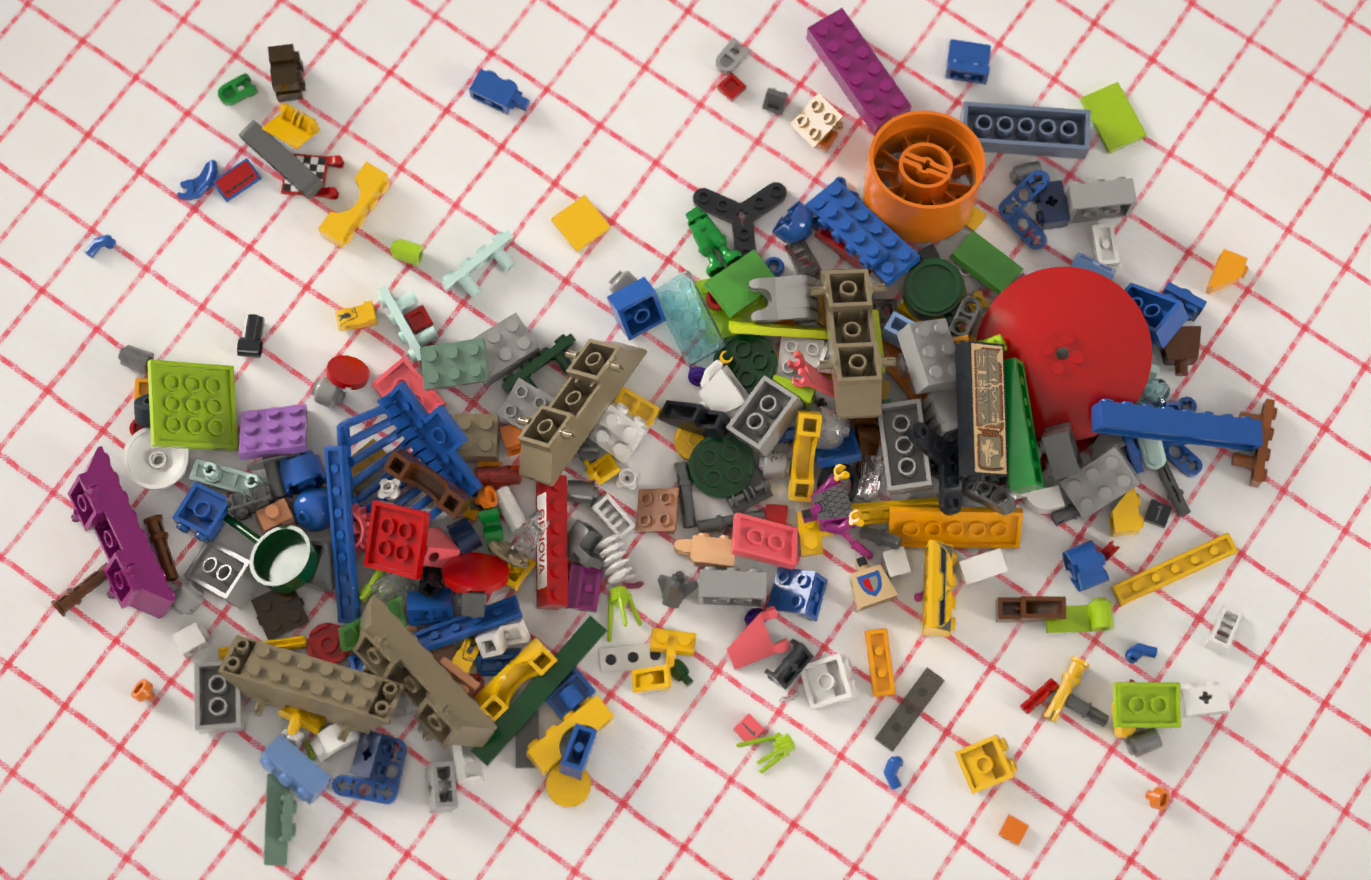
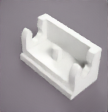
M995 548L956 562L960 578L963 583L965 582V585L1008 571L1001 548Z
M452 744L459 786L483 782L481 760L471 752L473 747Z

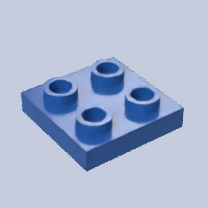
M1169 281L1161 294L1182 301L1188 315L1187 321L1191 320L1194 322L1207 301L1192 294L1190 290L1180 288Z
M575 667L546 700V703L563 721L562 718L572 710L575 711L586 698L594 695L596 690Z

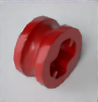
M1113 540L1101 551L1106 562L1120 548L1119 546H1114Z

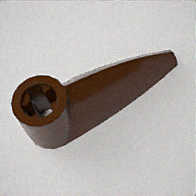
M879 425L856 426L854 430L862 461L856 462V472L860 480L859 487L866 485L875 466L878 444L881 438Z

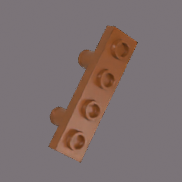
M1266 398L1262 404L1260 415L1243 411L1239 413L1238 418L1250 416L1254 420H1262L1263 446L1257 448L1253 456L1234 452L1231 460V465L1250 468L1249 486L1258 488L1262 482L1266 481L1267 469H1264L1265 461H1269L1271 449L1268 448V442L1272 441L1274 428H1271L1272 420L1276 419L1277 408L1274 407L1275 400Z

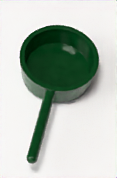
M927 258L919 261L908 271L902 286V299L906 309L912 316L920 321L946 318L948 327H950L953 317L962 300L966 298L967 293L965 281L958 268L951 262L941 258ZM957 326L956 331L958 333H962L959 327Z
M226 514L223 521L255 543L250 556V570L258 582L275 592L288 593L301 588L311 579L318 564V553L314 544L302 529L292 525H283L271 529L261 537L230 514Z

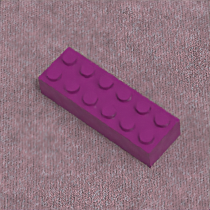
M843 8L807 28V41L874 136L886 122L898 115L911 111L912 105Z

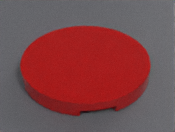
M475 552L459 554L458 556L451 557L443 564V582L449 588L460 593L468 594L469 591H484L485 594L503 588L508 583L509 566L497 556Z

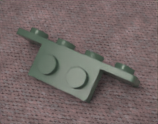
M273 773L267 774L263 864L267 866L287 865L288 842L292 841V837H295L296 834L293 814H296L297 801L293 800V794H289L290 788L282 785Z

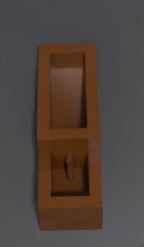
M998 597L995 601L996 622H1040L1066 619V597Z

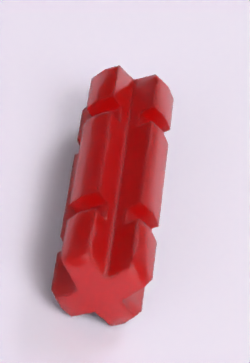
M1050 678L1044 683V686H1041L1029 697V700L1024 701L1020 705L1021 709L1026 714L1031 713L1035 706L1037 707L1050 695V692L1053 693L1058 688L1057 682Z

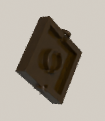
M272 590L251 599L258 616L256 619L259 625H262L268 640H273L310 623L303 607L305 606L302 597L299 598L296 590L288 593H278Z

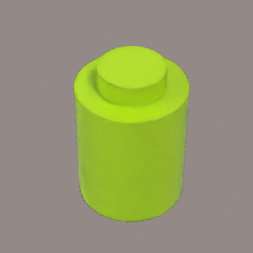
M401 238L393 241L390 248L393 259L416 266L420 264L424 252L423 245Z

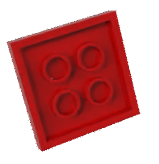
M373 500L364 566L415 580L421 579L431 513L385 501Z

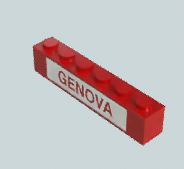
M560 475L553 486L536 482V609L558 610L568 606L566 475Z

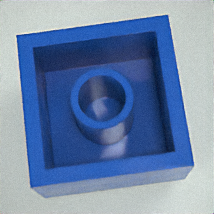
M645 277L607 296L618 327L629 341L666 321L656 291Z

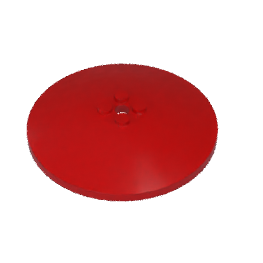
M1066 266L1052 267L1021 277L996 297L984 315L978 330L976 341L1001 334L1007 346V350L1004 351V360L1015 357L1024 363L1036 438L1041 439L1045 428L1066 422H1071L1076 440L1100 434L1092 432V407L1102 399H1112L1113 402L1117 403L1130 401L1133 402V405H1136L1149 379L1152 364V342L1147 322L1140 308L1122 287L1111 279L1091 270ZM1061 347L1069 350V356L1065 360H1060L1056 356L1057 350Z

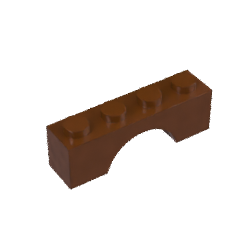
M404 449L394 450L383 467V470L399 481L408 483L426 493L434 500L436 507L453 519L463 517L474 500L472 496Z

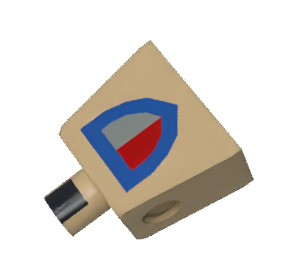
M866 556L854 560L857 572L850 575V584L856 613L896 599L898 594L880 564L870 567Z

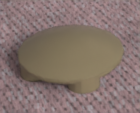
M501 539L499 542L493 540L488 544L492 552L504 563L515 567H527L529 557L518 551L517 553L512 550V545L509 542Z

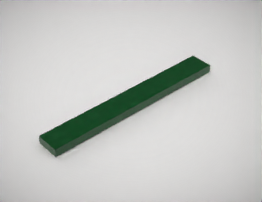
M589 616L555 655L557 661L542 676H536L495 722L497 728L482 748L473 747L471 752L488 767L604 636L607 630L593 617Z

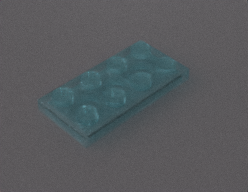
M686 270L655 289L666 318V323L689 367L694 366L727 346L690 271Z

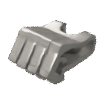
M807 275L757 278L749 281L750 290L752 292H760L768 300V305L765 309L756 310L751 314V321L753 323H773L775 321L793 319L794 324L819 321V313L815 310H818L820 305L818 300H814L819 298V295L811 296V286L817 287L816 278Z
M956 387L930 393L922 401L925 424H928L946 442L949 443L956 440L958 436Z

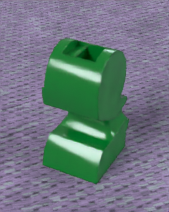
M498 507L478 512L480 521L484 525L483 533L489 552L492 551L488 545L493 540L497 542L501 539L504 540Z

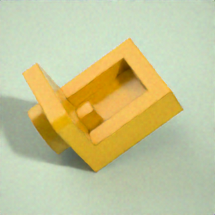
M609 452L592 464L587 459L583 461L587 467L584 470L591 481L595 479L600 486L621 472V469Z

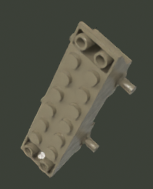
M868 269L820 270L821 286H811V296L823 295L830 360H820L819 366L820 370H832L837 419L881 417V370L884 366H896L895 357L882 358L878 350V342H876L874 331L872 294L885 293V283L872 284L869 279Z
M589 338L579 351L576 352L568 349L565 352L566 358L573 359L566 370L569 378L549 406L541 405L530 418L523 416L517 418V424L524 426L523 431L517 438L521 443L519 475L521 477L549 486L554 485L647 354L646 349L616 341L602 342Z
M373 595L360 617V638L353 649L364 663L362 672L368 674L372 672L378 677L390 678L392 681L405 684L406 687L403 693L418 708L414 717L425 730L422 736L423 739L426 737L424 741L429 742L433 738L443 749L447 748L450 744L482 748L497 728L494 720L489 715H486L479 708L478 703L465 693L461 684L452 679L446 668L439 665L431 652L425 649L418 642L416 636L403 626L401 620L387 609L386 604Z
M236 635L218 669V673L242 691L243 697L257 702L252 711L255 716L258 714V717H260L265 706H277L285 709L286 705L325 716L327 722L337 724L342 728L337 739L342 742H346L350 731H360L369 734L373 728L388 725L406 687L402 683L240 635Z

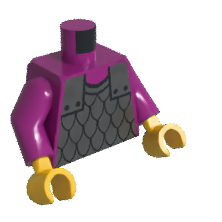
M842 464L836 465L834 475L811 496L812 508L801 511L804 524L817 521L821 532L826 531L836 535H843L849 530L856 528V525L859 527L864 525V520L859 518L863 516V513L852 509L844 482H840V479L846 480L850 477L849 472L844 471L842 473L846 466Z

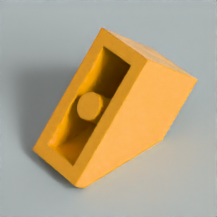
M1223 249L1217 259L1205 293H1214L1236 284L1240 277L1244 278L1248 270V266H1246L1248 258Z

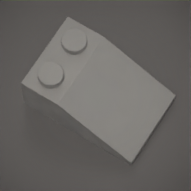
M209 540L204 543L183 575L185 578L240 610L259 583L251 573L249 560Z

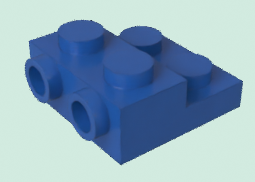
M195 481L172 517L177 524L176 528L186 534L189 531L195 533L194 537L204 543L207 540L214 542L225 524L223 519L228 513V508H231V506L228 507L226 502L228 497Z

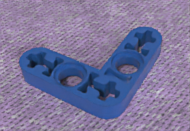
M1043 170L1032 172L1000 203L998 208L1001 217L1027 246L1034 250L1044 248L1048 240L1046 234L1025 212L1024 208L1049 185L1050 176ZM1036 175H1043V184L1038 183L1033 188L1027 185L1028 182L1029 184H1034L1037 181ZM1023 188H1026L1030 194L1029 198L1025 201L1019 197V192ZM1015 200L1021 204L1020 207L1018 204L1012 207L1013 213H1005L1007 209L1005 205H1012ZM1022 218L1028 222V227L1024 231L1018 228V221ZM1034 228L1035 230L1031 233L1034 236L1041 237L1039 240L1041 244H1033L1034 238L1031 235L1026 237L1025 234Z
M1182 397L1178 401L1180 402L1181 409L1187 403L1190 405L1189 409H1192L1194 412L1197 409V404L1191 397ZM1170 445L1164 450L1166 460L1185 476L1195 477L1201 472L1202 461L1185 446ZM1177 447L1181 452L1180 457H1172L1169 449ZM1186 455L1187 458L1185 459V461H1183L1182 464L1179 463V461H1181ZM1193 462L1196 464V466L1194 467L1195 470L1192 469L1190 471L1188 470V464H1191Z
M400 739L395 741L394 747L396 743H399V747L403 749L402 752L397 753L396 757L397 760H401L400 763L395 761L389 762V766L394 765L398 768V774L395 777L389 778L386 775L384 782L340 775L332 783L333 791L341 797L380 804L394 803L398 797L407 755L406 744ZM346 780V784L354 786L353 782L357 781L354 787L355 794L352 795L353 790L347 788L340 792L341 790L337 787V784ZM362 784H369L371 786V793L369 795H360L359 788ZM379 785V791H386L387 788H390L393 796H389L388 800H385L383 795L377 794V799L373 798L376 793L375 786Z

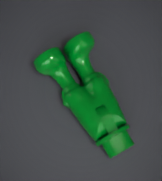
M699 206L685 214L688 219L687 224L699 248L698 252L709 261L706 273L710 278L725 269L715 254V248L722 255L727 267L743 257L740 251H730L728 249L726 236L720 232L708 214L703 212Z

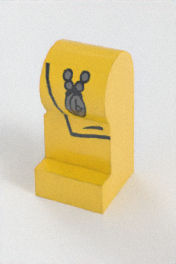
M372 300L363 302V305L336 311L335 316L338 330L348 331L379 325Z
M469 637L463 639L450 660L467 674L479 652L476 641Z

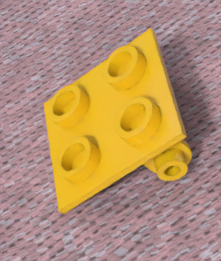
M282 103L279 107L281 113L262 127V130L289 146L298 149L321 130L318 127L319 123L304 112L301 113L299 109L295 111L296 108L290 106V104Z

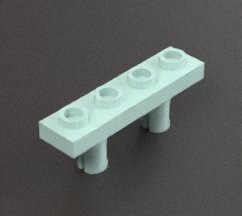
M509 230L505 233L502 231L497 233L492 238L493 242L488 246L482 245L476 250L475 253L477 255L472 259L467 257L459 264L460 268L455 272L451 270L444 275L441 287L447 293L457 284H461L472 298L476 297L482 290L472 279L471 273L490 258H494L505 272L510 270L515 263L503 249L513 241L514 236Z
M386 285L378 289L380 296L377 298L383 309L388 308L390 314L387 316L393 327L397 325L401 331L397 334L403 345L407 343L411 350L407 352L413 363L417 361L420 367H422L420 347L439 338L433 326L417 335L413 334L402 315V310L419 302L414 291L412 290L395 299L391 296Z
M195 459L189 477L190 481H196L200 484L232 493L241 492V495H243L242 491L245 490L247 497H250L249 489L251 488L255 499L256 496L253 488L263 484L265 486L269 485L265 477L200 459Z

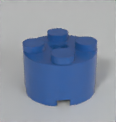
M307 450V452H302L300 456L286 458L279 462L280 476L289 498H293V495H299L310 487L319 489L324 483L327 485L326 471L322 460L312 450Z
M1092 540L1062 552L1066 571H1070L1072 576L1070 578L1071 582L1078 592L1109 581V576L1103 568V565L1106 564L1105 558L1101 552L1097 553L1096 546Z

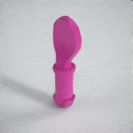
M849 532L841 535L849 542L851 549L856 550L862 556H866L868 560L873 558V553L859 543V540L853 541Z

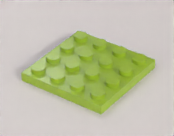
M150 359L147 363L151 447L219 451L238 450L234 366Z

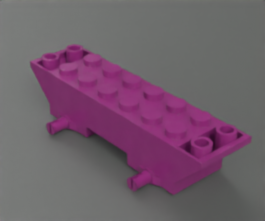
M102 446L97 447L84 473L78 474L67 493L74 509L71 519L73 522L80 521L85 532L94 529L109 561L104 568L110 585V590L107 592L108 598L114 599L116 597L122 609L131 606L158 619L163 618L175 601V593L168 586L165 572L157 563L156 553L147 542L146 532L141 529L137 513L132 510L128 495L120 485L119 476L113 471L109 455L104 452Z

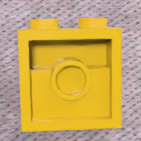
M999 734L954 752L972 794L1016 777L1015 772L1018 771L1017 764L1013 758L1009 759L1006 750H1009V746L1005 738H1000Z

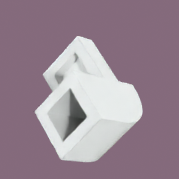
M1059 485L1028 492L1022 498L1024 504L1031 511L1038 514L1057 512L1065 506Z
M521 618L479 633L475 641L482 657L487 658L502 655L508 646L528 642L531 636L524 619Z
M333 724L317 734L318 737L312 740L310 745L319 762H323L339 750L351 747L357 743L361 732L350 731L346 742H342L337 739L342 728L337 724Z

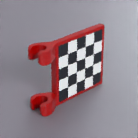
M293 154L324 183V186L313 197L337 200L339 192L335 187H325L328 166L343 168L344 160H342V157L339 155ZM283 177L282 194L304 196Z

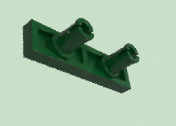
M571 333L568 336H565V334L561 335L554 341L555 345L550 349L545 347L537 353L538 358L534 361L529 359L520 366L521 370L514 375L511 372L502 379L504 383L501 385L503 391L506 394L510 392L518 378L538 388L532 381L531 375L554 360L563 372L568 375L566 370L572 361L565 357L566 349L575 344L576 339Z

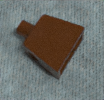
M1182 326L1164 349L1159 348L1163 364L1165 366L1174 365L1175 376H1187L1188 365H1194L1198 360L1201 326Z

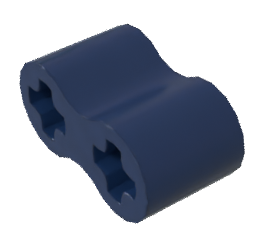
M467 517L447 526L449 534L460 549L461 554L469 553L482 546L480 538Z

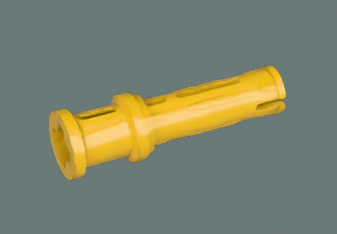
M1071 657L1072 662L1066 672L1062 673L1063 681L1045 714H1043L1046 719L1051 716L1050 721L1056 723L1074 687L1080 685V678L1083 672L1090 666L1078 657Z

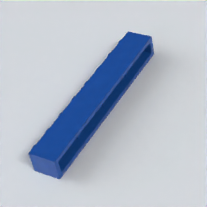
M1102 399L1092 407L1093 433L1251 452L1263 446L1262 420H1254L1250 416L1238 418L1233 417L1232 414L1213 415V412L1210 411L1197 413L1192 409L1174 410L1170 406L1157 408L1152 404L1133 405V402L1130 401L1117 403L1113 402L1112 399Z

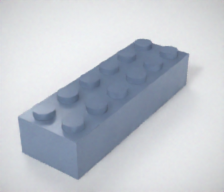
M965 101L963 103L960 121L974 132L984 152L1085 159L1090 146V110Z

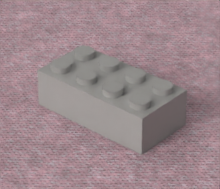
M921 399L882 404V416L878 417L887 489L890 496L933 490L930 458L913 445L907 436V430L910 425L917 422L925 423Z

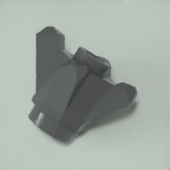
M677 571L676 574H672V577L660 575L658 583L662 592V604L671 608H679L682 601L697 589L698 582L692 580L690 583L685 581L682 571Z

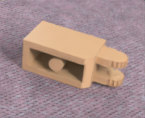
M698 533V535H693L692 539L681 538L675 541V553L690 556V562L694 566H711L724 570L734 567L735 555L731 554V536L721 535L719 538H714L707 533Z

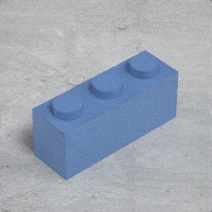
M282 735L278 736L262 752L259 761L267 772L273 773L282 785L289 787L300 800L306 801L309 805L328 788L332 778Z

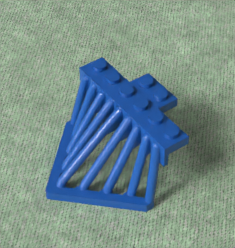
M405 381L400 382L386 396L378 399L377 403L380 406L350 417L336 426L337 445H347L352 505L362 503L381 488L380 481L382 479L392 480L395 478L387 472L355 497L353 495V488L384 467L392 452L398 449L407 451L412 448L413 451L410 454L420 459L470 496H473L483 487L457 452L469 440L443 404L429 414ZM381 414L388 416V418L350 436V427ZM395 425L397 429L351 457V446ZM400 437H404V440L396 448L352 477V467ZM401 482L399 486L400 491L409 484ZM413 487L393 504L404 506L422 491ZM426 495L411 508L422 510L434 500ZM377 497L376 499H374V500H380V501H385V502L388 501V500L385 499V498H384V499H380L379 497ZM372 501L366 506L360 505V507H367L366 513H371ZM436 506L429 511L431 513L429 523L443 511Z

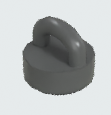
M591 440L584 441L578 450L579 458L582 461L587 459L589 463L596 461L600 454L598 445Z

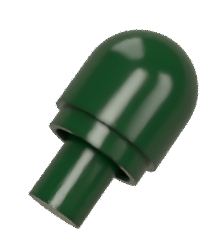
M675 659L674 666L670 668V675L678 682L682 681L687 687L694 682L688 675L690 673L689 668L682 660Z

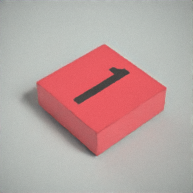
M750 714L733 729L743 741L756 739L765 731Z

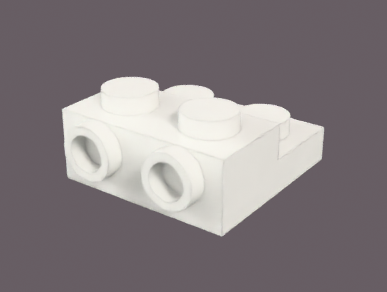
M614 402L610 404L603 414L599 424L589 438L624 464L645 436L649 427L645 425L646 422L641 417H634L628 412L629 409L625 405Z
M839 653L808 663L800 672L811 710L857 697L856 692L859 691L858 683L855 678H851L850 670L853 669L850 658L845 657V654Z

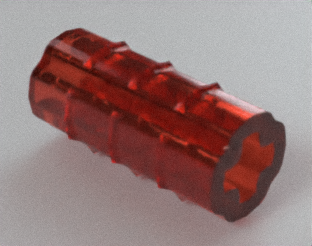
M486 465L475 467L474 470L475 476L483 486L499 487V485L510 486L520 485L521 476L519 475L520 465Z

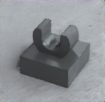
M768 88L762 109L782 115L788 94L777 91L775 88Z

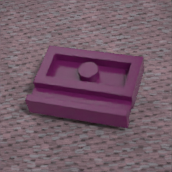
M571 564L568 581V606L565 609L597 613L603 568L599 570L590 567L589 569L583 565Z

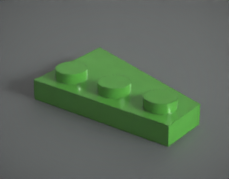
M399 595L385 604L387 609L394 616H397L407 629L402 596ZM360 617L338 629L342 652L353 650L360 638Z

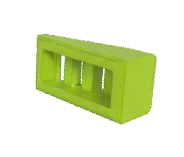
M778 375L773 376L774 382L798 396L805 407L812 408L816 397V390L809 386L798 388L792 384L790 379Z

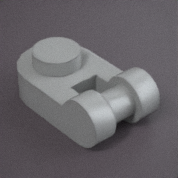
M733 38L717 56V70L722 74H730L748 57L751 49L747 46L743 47L736 38ZM736 51L738 54L735 56L731 52Z

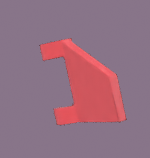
M795 350L794 357L799 360L793 362L789 359L788 366L793 370H798V374L803 378L796 379L793 377L792 384L798 388L809 386L835 398L833 380L822 372H818L815 367L806 362L800 351Z
M774 605L759 612L728 646L727 652L735 670L791 649L787 638L772 644L764 621L778 617Z

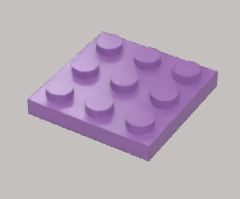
M306 404L241 412L240 460L307 452L308 410Z

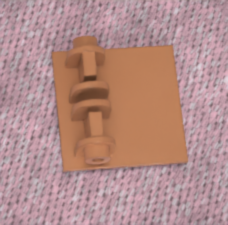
M679 488L639 489L636 532L666 531V534H674V531L677 530Z

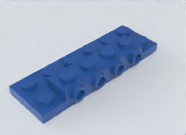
M837 179L805 204L811 211L812 216L817 219L818 225L824 231L828 230L836 243L839 244L841 242L850 256L853 257L855 255L859 259L860 265L864 269L871 270L887 287L921 261L920 256Z

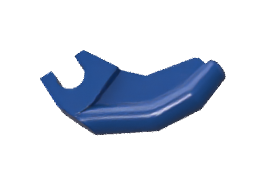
M210 160V162L205 164L198 177L180 182L181 188H186L187 191L185 193L178 192L177 197L183 200L200 198L213 185V180H215L218 173L217 162Z

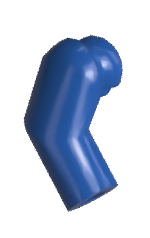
M108 234L97 237L91 242L84 253L94 258L100 248L106 246V248L112 249L116 244V240Z
M1136 643L1126 651L1125 658L1129 663H1136L1142 656L1155 658L1157 647Z
M900 756L890 757L884 769V776L892 791L902 786L897 777L899 768L903 766V759Z

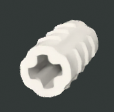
M509 486L495 491L498 498L497 506L512 534L526 529L529 524Z

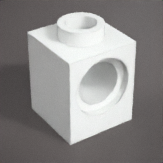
M886 547L880 557L889 580L909 576L911 568L904 547H899V549Z
M196 622L172 635L181 654L185 658L210 645L207 640L210 638V635L205 626L200 627Z

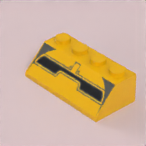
M929 540L924 548L922 636L949 637L951 631H955V618L952 617V609H955L956 596H952V587H956V574H953V565L956 566L957 553L953 552V545L936 540Z

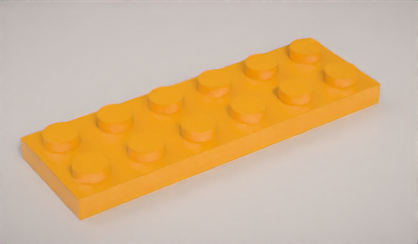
M889 507L888 533L901 537L902 545L900 547L903 546L904 548H925L929 540L953 545V548H1020L1023 509L1022 507H1015L1011 514L1001 515L987 507H962L959 513L947 516L941 512L939 507Z

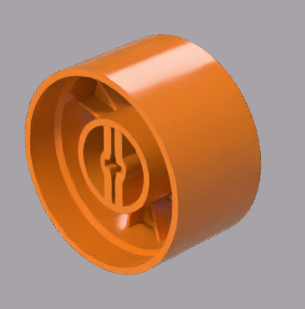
M912 111L892 118L878 130L870 146L863 183L865 206L905 241L929 243L940 241L956 234L968 223L974 212L984 176L985 154L979 139L964 123L940 112ZM903 151L900 160L892 156V154ZM966 175L970 185L954 183L953 180ZM886 182H889V188L884 185Z

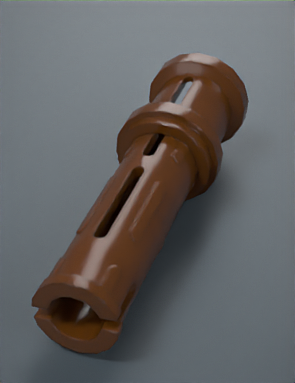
M161 514L153 515L144 519L143 523L147 525L150 534L149 541L151 544H154L161 568L166 575V581L171 582L177 580L179 575L168 546L167 539L169 535L168 532H165L162 523L163 516Z
M107 562L73 589L72 587L66 589V593L56 601H51L62 617L66 616V612L76 604L80 605L81 599L107 580L104 568L108 564Z

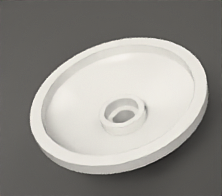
M143 428L132 435L126 443L122 458L123 467L128 477L136 485L149 490L165 489L179 481L186 472L189 464V449L151 447V429ZM157 459H163L161 464H156Z

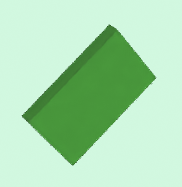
M972 231L949 257L997 295L1012 284L1024 270V268L975 231Z
M754 249L707 280L704 286L726 315L731 318L763 296L760 292H752L750 290L749 281L775 276Z

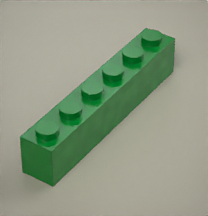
M1014 357L1004 360L1008 453L1007 484L1011 491L1017 494H1024L1043 489L1044 483L1024 363Z

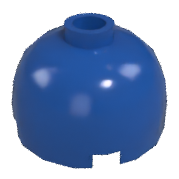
M798 201L787 210L788 213L785 217L782 216L772 230L778 239L786 243H797L801 239L805 241L812 234L810 230L813 225L812 213L807 206Z
M310 487L297 496L293 504V514L301 528L310 532H320L330 527L327 490Z

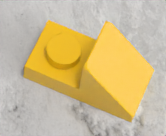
M529 558L526 568L507 564L509 566L507 585L518 592L524 580L536 567V562Z
M666 664L632 670L633 693L655 690L668 691L671 688L670 665Z

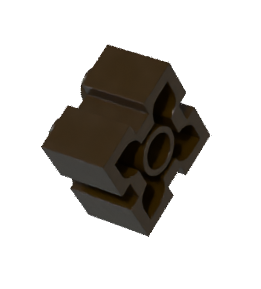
M293 44L269 46L271 83L278 102L303 99V91H306V84L302 76L304 66L299 51H295Z

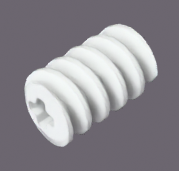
M620 534L601 540L595 547L596 551L601 552L598 556L601 560H604L602 567L607 568L605 575L610 576L608 579L610 584L622 583L635 576L628 574L633 567L625 566L630 559H622V556L627 553L626 550L619 551L623 542L615 541L620 537Z

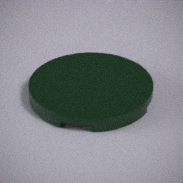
M732 335L719 345L713 358V362L719 360L720 354L725 350L727 352L722 356L724 360L728 361L733 356L732 361L727 366L749 395L764 375L773 380V376L777 372L778 362L776 353L771 344L760 335Z
M725 434L723 439L710 437L702 439L690 455L689 474L696 488L706 496L715 499L731 498V495L737 496L743 489L747 488L752 480L754 473L753 455L747 445L730 434Z

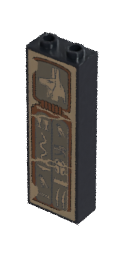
M977 341L955 344L959 477H968V481H982V478H986V482H999V478L1008 477L1004 344Z

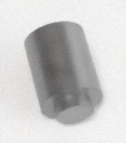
M1035 161L1014 166L1012 172H1010L1012 184L1018 186L1032 172L1042 170L1040 162ZM1036 175L1037 181L1035 183L1042 182L1043 175Z
M127 345L120 350L118 359L123 366L148 373L147 362L150 359L154 360V353Z
M568 480L567 501L593 504V500L598 499L599 487H595L594 482Z
M1146 728L1129 736L1126 743L1130 755H1135L1137 758L1162 747V740L1155 728Z

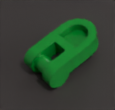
M247 73L234 78L219 88L218 97L222 104L232 106L258 93V89L255 85L251 84V78ZM243 86L244 89L239 91L238 87Z

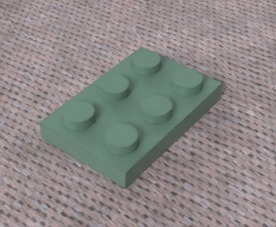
M484 338L420 347L425 391L489 382L486 342Z

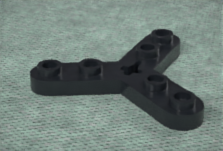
M773 182L742 203H739L710 189L700 188L693 195V204L695 207L699 206L703 212L732 224L734 250L740 251L742 256H745L754 249L756 251L753 222L783 203L786 199L787 190L782 183ZM739 212H743L744 215H747L744 218L743 226L741 225L740 217H736L739 215Z
M923 422L910 425L907 430L909 441L939 466V508L941 512L947 516L959 513L962 509L963 477H959L958 445L952 447ZM951 457V460L954 461V464H951V462L948 461V458Z

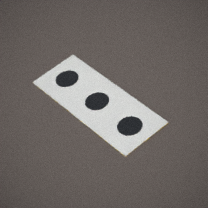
M650 643L599 648L601 673L666 665V653L649 651Z

